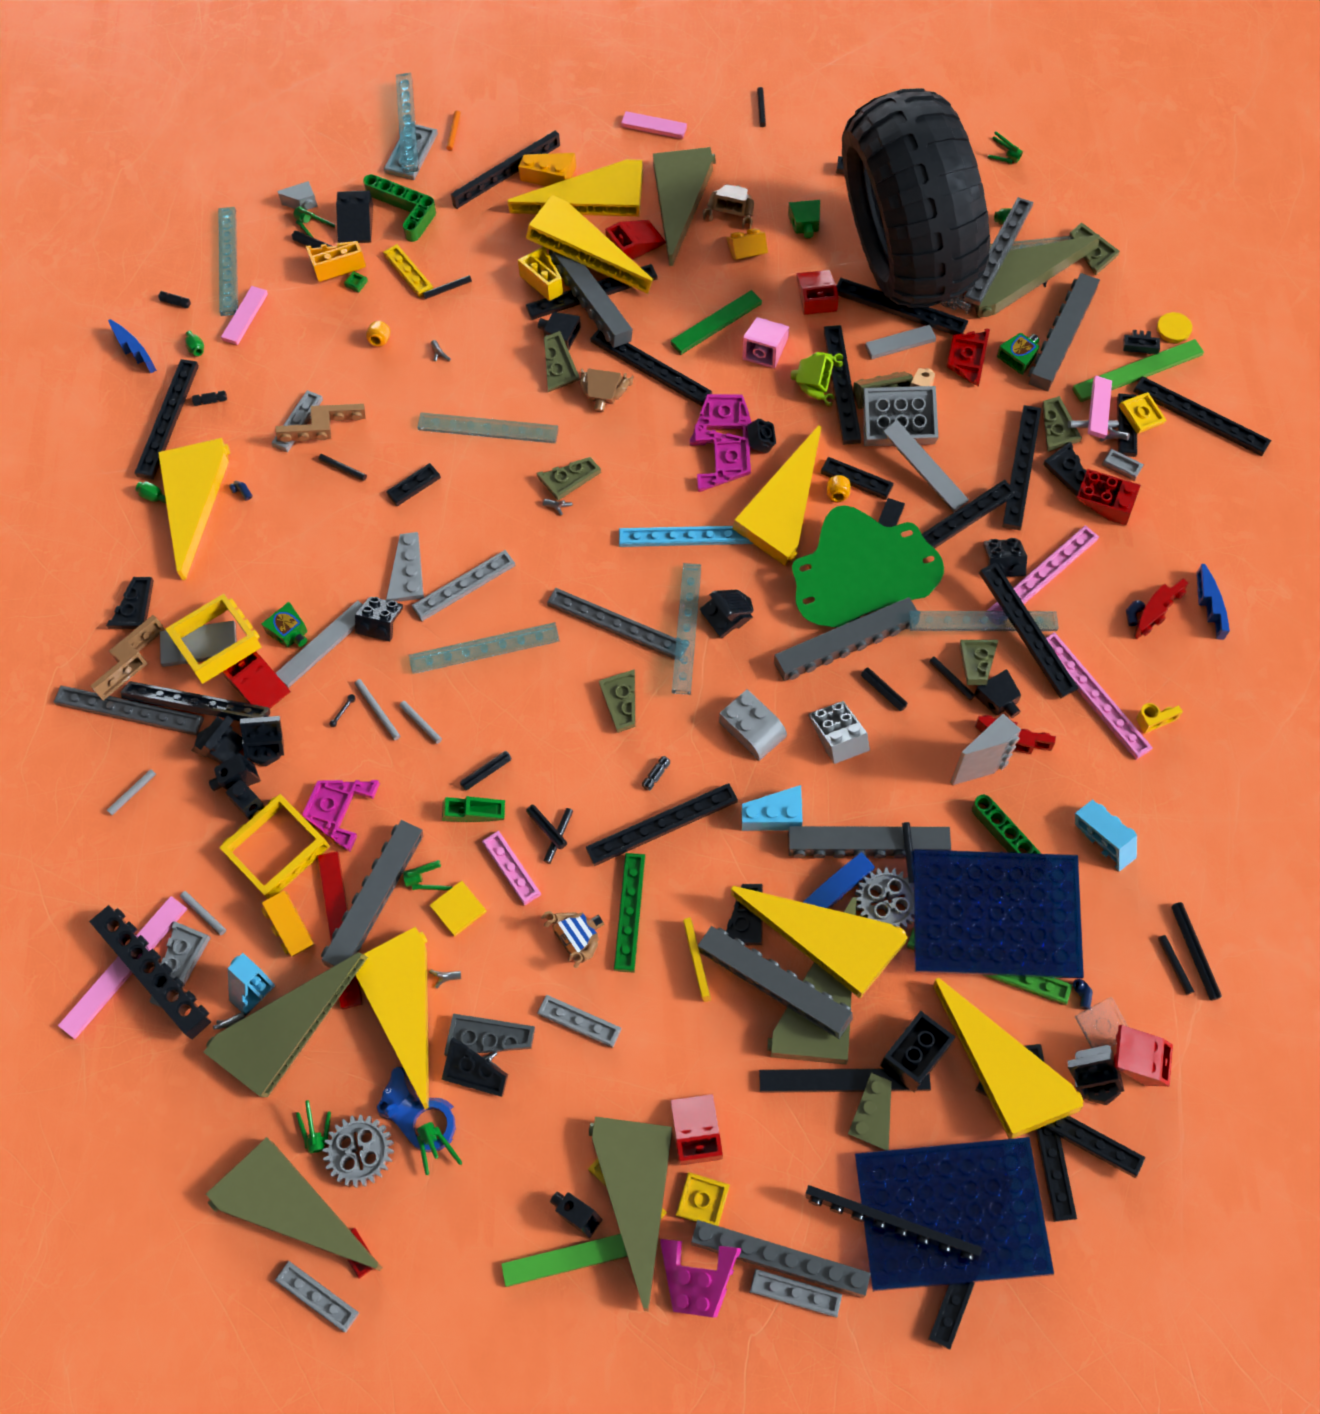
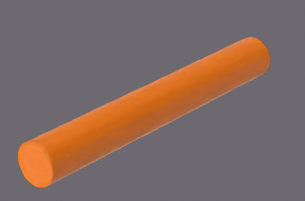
M458 110L454 112L446 147L448 151H452L461 114Z

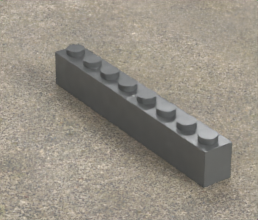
M549 249L552 263L556 266L565 285L571 289L573 296L579 300L581 307L585 308L590 319H593L596 323L598 330H601L604 334L606 341L610 342L613 348L631 342L632 327L587 267Z
M1080 273L1078 279L1073 280L1071 285L1073 290L1072 292L1068 291L1065 298L1067 302L1066 304L1062 303L1059 310L1060 316H1056L1053 322L1055 327L1054 329L1050 328L1047 335L1048 341H1044L1040 351L1043 352L1042 354L1038 353L1034 362L1036 366H1032L1028 376L1031 377L1029 385L1049 391L1095 295L1100 279Z
M910 597L779 652L774 656V664L784 681L796 679L800 674L812 672L817 667L828 665L839 657L845 658L853 651H861L867 645L877 644L888 636L893 637L902 630L914 628L918 624L920 614Z
M403 820L400 821L399 825L396 824L393 827L391 839L389 842L386 841L384 843L380 858H376L372 864L371 869L373 870L371 874L364 878L361 885L363 888L360 893H356L353 897V905L350 911L347 910L341 920L343 922L340 928L335 929L331 937L333 940L330 946H326L321 954V957H323L322 962L325 966L332 968L359 952L423 838L422 829Z
M789 826V856L795 858H804L805 856H813L814 858H824L825 856H833L834 858L856 857L861 852L865 856H874V858H884L886 856H894V858L906 857L902 827ZM910 827L914 858L921 859L926 856H934V858L941 859L949 856L951 852L950 827Z
M711 926L698 944L701 954L836 1038L840 1039L851 1023L853 1014L849 1006L842 1002L838 1004L833 1001L831 995L824 991L820 993L810 982H802L792 971L781 969L776 961L772 959L768 961L763 958V955L754 948L750 950L745 947L743 941L738 938L732 939L722 928L716 929Z
M697 1220L691 1241L692 1246L715 1253L719 1252V1246L741 1248V1253L736 1258L738 1260L861 1298L866 1296L870 1272Z

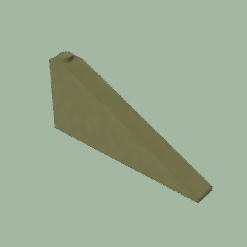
M711 147L653 153V167L669 266H673L713 172V164H716L715 154H712Z
M1100 235L1010 250L981 305L974 304L977 317H989L997 314L1098 248Z
M852 897L844 913L856 915L857 897ZM814 962L803 982H810L820 993L824 991L833 997V1001L838 1004L842 1002L851 1008L852 992ZM787 1007L773 1031L772 1038H768L767 1051H771L772 1058L846 1065L849 1052L850 1024L841 1038L838 1039Z
M356 953L221 1031L207 1042V1048L204 1050V1053L258 1096L268 1097L368 957L362 953Z
M595 1117L594 1123H590L589 1136H592L643 1309L649 1312L672 1127Z
M267 1137L206 1193L210 1199L208 1204L216 1212L220 1210L228 1215L380 1271L383 1268L279 1148Z

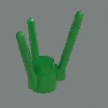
M995 131L994 134L997 137L993 136V139L1008 149L1006 153L1008 158L988 155V158L1004 161L1012 164V162L1017 163L1023 151Z
M301 206L294 210L293 216L297 219L296 224L300 225L308 236L313 237L303 223L309 222L311 218L335 227V224L316 216Z
M439 860L403 872L406 887L412 886V890H450L452 886L419 884V882L423 881L422 873L441 867Z
M306 1100L309 1135H307L300 1113H296L305 1149L308 1150V1153L322 1152L325 1149V1145H328L325 1140H328L331 1112H327L322 1137L321 1133L314 1132L310 1102Z
M433 1122L426 1123L417 1129L419 1134L417 1140L420 1145L425 1175H429L425 1145L430 1146L434 1158L437 1159L438 1154L434 1142L437 1141L436 1136H438L459 1165L462 1164L461 1159L441 1134L439 1127L435 1128Z

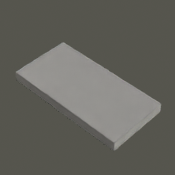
M407 123L384 167V172L415 180L438 135L437 129Z
M235 621L203 625L181 639L197 662L206 661L237 642ZM160 631V660L162 667L187 664L188 662L167 631Z

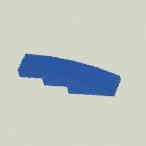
M112 319L108 320L125 355L132 352L138 364L145 362L150 373L157 371L151 358L138 340L124 327Z
M1201 564L1196 572L1199 605L1206 606L1207 621L1215 623L1216 639L1224 640L1230 632L1224 601L1216 581L1206 564Z
M862 852L859 853L817 888L803 903L828 909L842 899L843 895L858 885L861 879L872 872L875 866Z

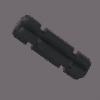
M160 291L158 294L160 301L184 308H189L191 305L189 298Z
M224 390L218 391V393L211 392L201 394V396H192V402L195 406L201 405V403L209 404L218 402V400L220 402L227 400V394Z
M661 756L658 761L659 763L653 767L647 775L648 778H645L642 782V786L646 790L650 791L653 788L654 783L665 772L664 769H667L670 765V759Z

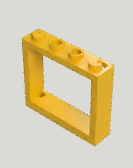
M225 594L220 595L165 628L202 684L262 648L257 640L260 638L259 634L255 629L251 631L253 627L248 619L243 620L245 616L239 608L236 610L237 605L232 598L228 599ZM229 610L247 636L199 665L181 638Z
M279 794L277 797H273L262 810L257 811L250 821L242 824L233 836L226 838L219 848L260 892L269 899L280 893L318 858V855H322L330 845ZM282 807H285L316 840L266 885H263L232 852Z

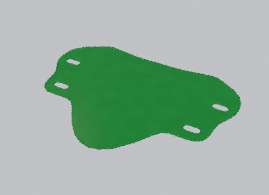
M846 505L837 506L827 514L824 520L817 550L813 554L796 559L792 564V571L797 585L796 605L802 616L808 621L817 625L840 627L862 615L885 608L908 597L914 600L929 596L943 577V560L940 554L926 542L915 524L906 522L893 527H885L854 507ZM911 530L913 532V534L910 536H901L902 532ZM929 556L934 557V561L929 563H923L924 558ZM803 565H811L809 570L803 572L799 570ZM806 598H815V601L812 603H803V600Z

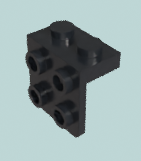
M1009 538L1007 540L990 539L989 541H984L983 546L989 558L988 566L997 562L1006 577L1026 576L1027 554L1020 540Z
M369 597L355 614V633L391 641L393 638V622L403 610V604L383 600L378 597Z

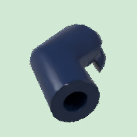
M233 481L234 483L229 485L232 493L239 491L245 501L253 497L245 483Z
M1141 600L1133 601L1126 609L1129 626H1136L1138 624L1136 614L1145 608V604Z
M1076 979L1073 981V987L1081 997L1080 1008L1090 1010L1093 991L1084 980Z

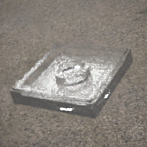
M1109 997L1074 1016L1091 1048L1104 1045L1112 1047L1116 1045L1118 1026L1124 1025L1128 1027L1113 997Z

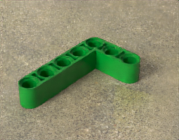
M373 174L364 177L365 190L370 191L372 198L411 212L403 223V229L408 241H417L436 215L434 199L431 196Z
M979 795L972 806L973 814L1020 865L1004 877L996 888L997 897L1000 900L1008 901L1043 874L1047 867V860L988 795ZM978 804H984L987 808L982 809ZM996 818L1000 823L996 824L991 819ZM1005 833H1010L1013 839L1007 838ZM1018 848H1024L1027 854L1021 853ZM1032 863L1039 864L1041 869L1034 868ZM1017 875H1023L1026 880H1019ZM1002 887H1008L1011 890V892H1004L1002 890Z

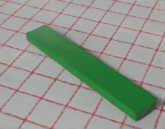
M750 290L673 338L671 345L682 355L760 306L762 300Z
M625 853L614 971L635 973L645 854Z

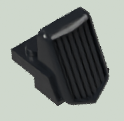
M737 589L711 592L709 595L712 599L699 609L721 638L725 637L736 627L739 629L752 619L753 616L751 614L754 611L751 598Z
M217 716L209 727L198 733L191 751L205 758L207 756L221 764L237 755L243 746L242 737L232 730L233 727L230 726L234 720L229 716L224 720Z
M280 716L240 719L244 757L249 758L254 763L268 766L284 755V739Z
M1109 1045L1077 1051L1075 1059L1067 1061L1068 1069L1075 1080L1076 1089L1080 1092L1083 1099L1108 1105L1121 1092L1125 1091L1120 1071L1115 1068L1113 1051Z

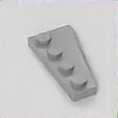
M418 532L400 534L386 600L400 602L423 599Z
M174 921L172 926L173 932L166 945L168 947L161 964L165 962L173 970L171 975L174 978L177 976L185 984L211 937ZM166 980L162 982L160 987L166 984ZM179 994L174 996L172 1002L177 1000ZM151 995L150 1003L162 1008Z

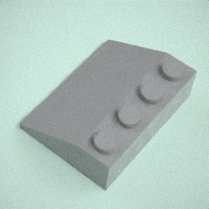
M936 386L864 388V446H892L893 444L883 434V431L896 420L899 421L919 445L936 444L939 438Z
M1004 714L998 717L962 751L950 783L956 785L994 774L998 769L1003 770L1013 755L1012 752L1016 748L1015 744L1020 739L1018 736L1021 729Z

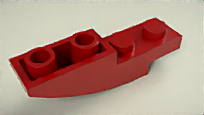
M1184 578L1172 588H1169L1166 584L1162 585L1151 597L1138 620L1134 635L1136 639L1142 635L1147 636L1155 624L1159 626L1166 619L1165 614L1174 603L1173 600L1176 598L1179 600L1186 594L1187 591L1185 589L1189 583Z
M989 715L978 716L975 727L982 733L996 718ZM1021 729L1018 736L1020 739L1015 744L1016 748L1014 750L1026 754H1032L1034 748L1052 751L1056 736L1045 732L1035 733L1028 729Z

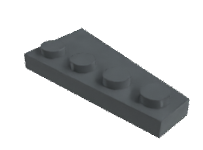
M453 1013L444 1055L447 1056L450 1040L453 1037L477 1054L531 1049L535 1026Z

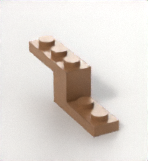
M364 404L311 406V424L275 426L277 440L290 442L295 440L331 439V420L366 419Z
M154 615L109 650L118 663L90 685L103 701L148 664L139 651L160 635V631L165 630Z

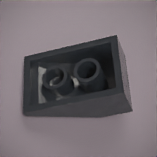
M370 191L337 192L338 243L358 241V243H371L374 204Z

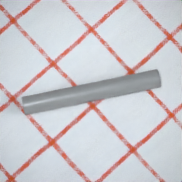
M1089 420L1068 421V428H1088ZM1108 420V425L1111 428H1117L1119 422L1118 420Z
M406 701L400 703L399 706L436 744L442 741V738Z
M150 769L112 804L107 811L111 815L116 813L156 773Z
M186 891L181 893L180 897L217 933L223 935L226 932V929Z

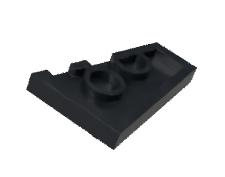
M1070 442L1044 460L1043 465L1077 496L1085 477L1086 469H1083L1080 458L1075 454L1073 445Z
M152 577L132 578L123 595L124 598L120 606L116 607L115 615L106 625L108 629H136L147 620L154 582Z
M742 884L741 888L763 893L762 884ZM736 900L726 932L732 939L738 938L745 945H762L763 921Z
M453 1037L450 1040L441 1080L502 1097L508 1074Z

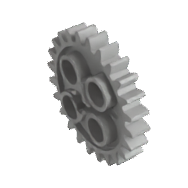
M887 867L883 873L878 868L876 875L870 872L868 874L869 878L865 876L862 879L863 883L859 882L857 887L860 890H856L855 895L859 896L856 903L860 905L856 907V911H862L861 917L890 923L895 927L901 926L905 930L907 923L912 924L914 921L912 918L918 916L916 911H919L921 906L917 903H920L921 898L916 896L920 891L913 890L916 883L909 884L908 877L903 878V871L897 875L895 868L892 873H889ZM895 885L898 887L899 891L894 892L890 889L889 886ZM876 890L880 896L875 897L871 895L870 891ZM896 904H902L905 910H898ZM883 909L886 915L881 916L876 910Z
M359 1115L358 1121L351 1116L349 1123L343 1119L342 1127L335 1125L336 1133L329 1132L332 1139L325 1140L329 1148H325L323 1151L329 1155L324 1157L323 1160L330 1162L326 1169H334L330 1175L333 1178L338 1176L337 1181L339 1183L345 1179V1185L348 1187L352 1181L355 1188H358L359 1182L366 1187L367 1180L375 1183L374 1176L377 1175L382 1178L383 1176L380 1171L382 1169L388 1171L385 1163L393 1161L388 1157V1154L394 1153L393 1149L388 1148L394 1144L392 1140H387L391 1133H383L387 1127L385 1125L378 1127L380 1124L378 1119L372 1123L371 1116H368L366 1121H364L362 1115ZM355 1132H357L358 1134V1145L363 1149L360 1151V1157L363 1163V1170H360L359 1156L354 1153L358 1150L356 1141L354 1139ZM366 1133H372V1139L364 1143L363 1136ZM350 1138L351 1144L349 1147L342 1148V1141ZM370 1154H375L376 1160L374 1163L367 1164V1157ZM350 1159H354V1167L350 1170H346V1162Z

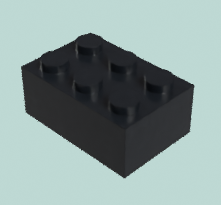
M920 1011L884 1056L880 1066L915 1093L949 1049L955 1036Z

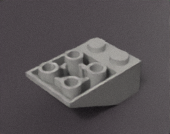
M844 701L809 714V718L823 747L834 764L870 751L866 730Z

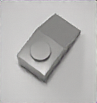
M309 181L277 191L284 206L293 209L301 206L306 210L318 206Z

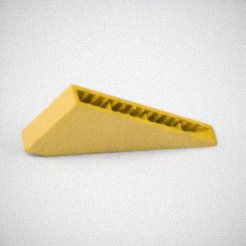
M626 159L508 199L509 213L538 214L548 199L554 195L567 201L582 215L640 217L643 162L642 160Z
M552 195L529 224L526 239L644 293H649L653 278L567 201Z
M819 425L736 517L732 528L784 566L789 561L792 562L798 555L796 551L821 432V426Z
M222 438L158 452L176 569L182 580L187 578L229 463L228 455L230 454L228 444H224Z
M737 886L731 888L732 897L858 998L864 995L908 939L906 932L902 928L895 927L890 923Z
M415 926L364 953L368 958L355 976L424 1109L429 1108L427 948L425 943L428 941L423 931L418 932Z
M940 978L935 979L933 988L1009 1140L1080 1112L1084 1106L1083 1098L1071 1083Z

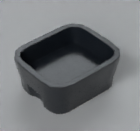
M756 419L747 425L750 446L755 450L768 453L776 444L773 423Z

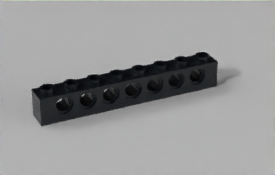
M108 905L89 922L181 1031L190 1039L195 1038L211 1023L207 1017L210 1013L202 1005L198 1007L195 1003L197 998L190 991L186 992L183 989L185 984L177 976L174 978L171 975L173 970L165 962L161 964L159 961L161 956L154 949L149 950L147 947L149 942L142 935L137 936L135 933L137 928L130 921L125 922V914L119 908L114 910ZM142 953V956L137 959V956ZM154 967V970L149 973L150 968ZM166 980V984L160 987L162 982ZM179 994L177 1000L172 1002L174 996ZM191 1008L190 1013L187 1016H184L185 1012Z

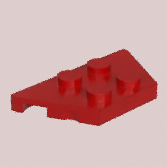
M988 328L980 333L972 331L966 334L953 335L947 368L976 386H979L990 332Z

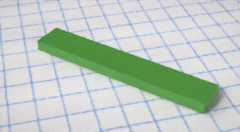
M621 1234L502 1263L505 1287L625 1258L627 1253Z

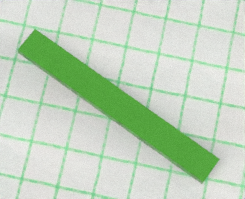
M1196 339L1099 377L1112 381V391L1138 381L1142 376L1146 378L1203 356L1204 351ZM1094 378L1073 386L1072 390L1080 402L1091 399Z
M913 927L907 944V948L1065 1006L1067 1005L1073 986L1070 983Z

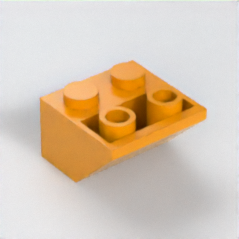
M760 229L746 230L747 233L745 234L734 232L730 233V237H726L733 259L768 253L766 235Z

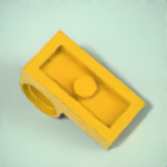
M1146 703L1139 711L1136 720L1143 733L1146 734L1178 720L1183 711L1179 705L1174 708L1170 706L1160 711L1155 704Z

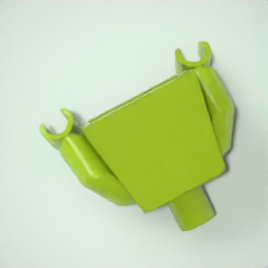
M816 352L800 361L798 370L791 371V379L796 380L801 390L808 396L817 400L822 399L825 405L830 407L832 403L828 402L827 399L835 400L834 395L830 393L824 395V393H827L833 363L834 366L841 367L843 362L837 360H843V355L838 353L832 356V354Z

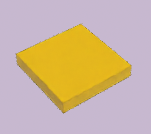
M1148 392L1125 400L1118 405L1137 434L1162 425L1167 421Z
M460 881L430 904L432 910L454 937L487 912L463 881Z
M688 1172L676 1216L696 1223L697 1220L719 1226L730 1185Z

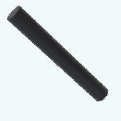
M758 87L760 127H765L764 91L762 87Z
M468 275L423 293V296L427 299L472 282L471 277Z
M324 454L319 455L318 459L362 481L366 480V474Z
M935 656L930 659L929 662L969 700L975 697V694Z
M566 808L557 828V831L562 836L573 813V810L570 808ZM551 842L543 860L548 864H551L557 850V846L553 842Z
M910 822L902 823L908 881L909 884L917 883L911 828Z
M1166 935L1160 936L1158 939L1186 995L1194 993L1195 991Z

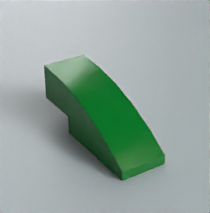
M466 796L465 799L445 797L442 803V821L489 822L505 819V800Z

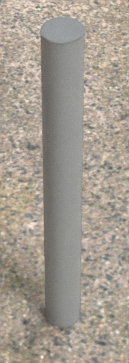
M357 680L355 682L356 687L392 738L398 740L400 738L398 731L362 680Z

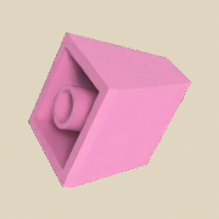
M756 317L743 338V360L775 369L789 336V326Z

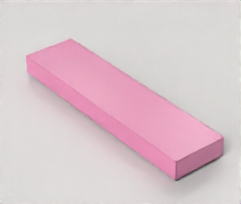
M626 111L621 127L683 139L687 123Z
M251 286L222 334L221 338L223 341L235 345L239 344L267 297V290Z
M1095 376L1092 384L1088 434L1105 439L1108 431L1112 381Z
M499 831L482 841L524 906L541 896V892Z

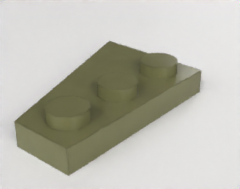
M1080 223L1070 232L1069 237L1075 239L1097 235V233L1083 223ZM1100 236L1098 248L1084 256V259L1094 274L1097 275L1119 255L1120 251Z
M558 331L544 337L548 392L580 380L561 332Z
M1058 396L1043 401L1042 408L1047 452L1062 448L1070 442L1072 444L1080 442L1082 437L1077 428H1068V421L1073 420L1061 397Z
M591 457L572 462L562 468L555 467L552 468V471L538 472L537 477L559 501L600 474L601 468Z
M960 640V650L967 685H987L998 640Z
M635 669L599 681L617 733L635 727Z
M871 1073L848 1134L889 1151L892 1081Z

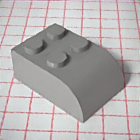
M748 689L719 713V723L759 761L787 737L786 729L781 721Z

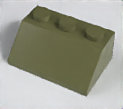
M905 371L895 372L890 375L876 376L875 378L861 379L854 382L853 395L858 409L864 408V388L910 387L913 380L912 374Z

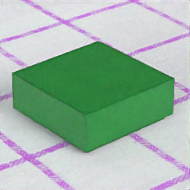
M353 271L345 280L344 285L359 293L368 282V279Z

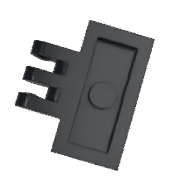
M1133 330L1132 335H1124L1123 351L1159 354L1160 338L1151 337V331H1147L1146 335H1144L1142 330H1140L1139 334H1137V330Z

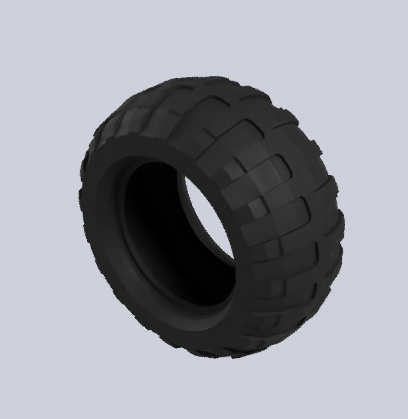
M923 88L900 89L872 99L857 109L855 114L848 119L842 135L843 170L854 222L870 270L884 295L898 305H907L908 308L931 307L954 299L975 286V282L983 276L989 260V217L977 161L957 112L954 111L951 104L936 92L925 91Z

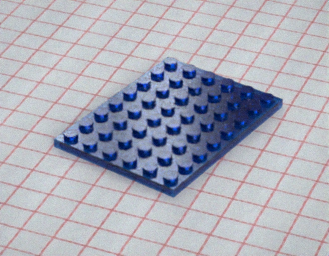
M914 849L915 972L1077 979L1084 977L1078 855Z
M1029 1137L855 1154L861 1204L982 1247L978 1261L973 1259V1262L960 1258V1254L953 1251L950 1254L938 1250L936 1245L929 1243V1246L916 1242L914 1237L909 1235L907 1238L898 1236L894 1233L895 1230L887 1227L885 1230L874 1227L872 1225L873 1222L864 1220L872 1292L1054 1275Z

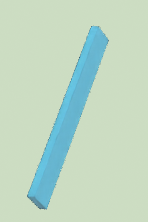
M733 526L619 528V547L753 543L733 530Z

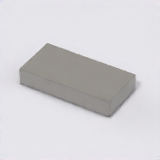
M1113 449L1109 451L1102 463L1103 466L1134 481L1144 465Z

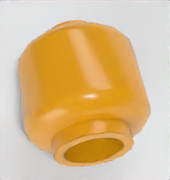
M372 322L366 332L368 342L373 346H384L390 337V328L384 322Z
M842 475L831 477L827 483V496L829 499L835 502H842L849 498V479Z

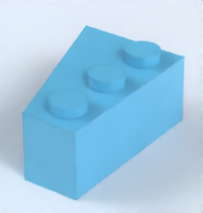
M801 785L743 803L741 811L742 831H789V826H802Z
M1091 800L1075 813V825L1092 843L1096 841L1103 848L1102 854L1105 857L1109 855L1116 862L1115 868L1119 872L1137 858V834L1133 829L1127 828L1122 824L1117 816L1111 815L1102 804Z
M244 953L235 957L227 968L229 1001L246 1016L274 988L275 984Z

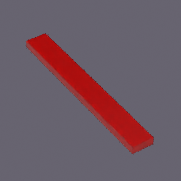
M338 851L318 855L330 939L335 929L340 928L342 925V917L348 910ZM354 976L339 997L342 1010L363 1005L360 984L356 976Z

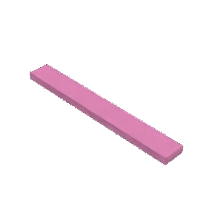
M1085 525L1013 587L1023 604L1094 544L1099 536ZM998 602L984 613V616L997 628L1008 619Z
M1054 632L1047 636V641L1078 686L1077 691L1135 760L1151 751L1153 747L1058 635Z
M170 896L137 936L142 935L149 942L147 945L149 950L154 949L172 928L173 922H177L186 912L187 908ZM142 953L137 956V959L142 956ZM119 956L58 1025L74 1039L79 1036L132 974L131 970Z

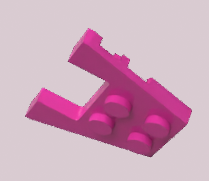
M707 394L695 426H701L702 429H742L743 437L748 438L747 425L751 422L743 395ZM694 429L690 438V445H706V443H696Z
M695 426L696 443H714L716 473L697 474L698 492L751 474L748 438L729 433L722 434L713 429L710 431L702 429L701 426Z
M342 780L317 781L302 816L344 849L351 852L357 835L339 827L353 795L358 794L374 799L380 783L378 780L360 782V780H355V782H343Z
M661 1239L660 1243L673 1312L712 1318L717 1317L727 1291L726 1285L730 1275H733L734 1270L732 1269L736 1258L741 1253V1248L719 1246L717 1270L682 1266L680 1264L682 1241Z

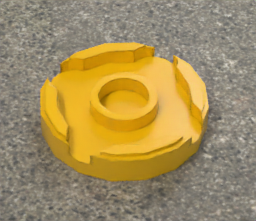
M1170 312L1161 316L1156 330L1163 340L1177 344L1189 338L1192 332V323L1185 315Z

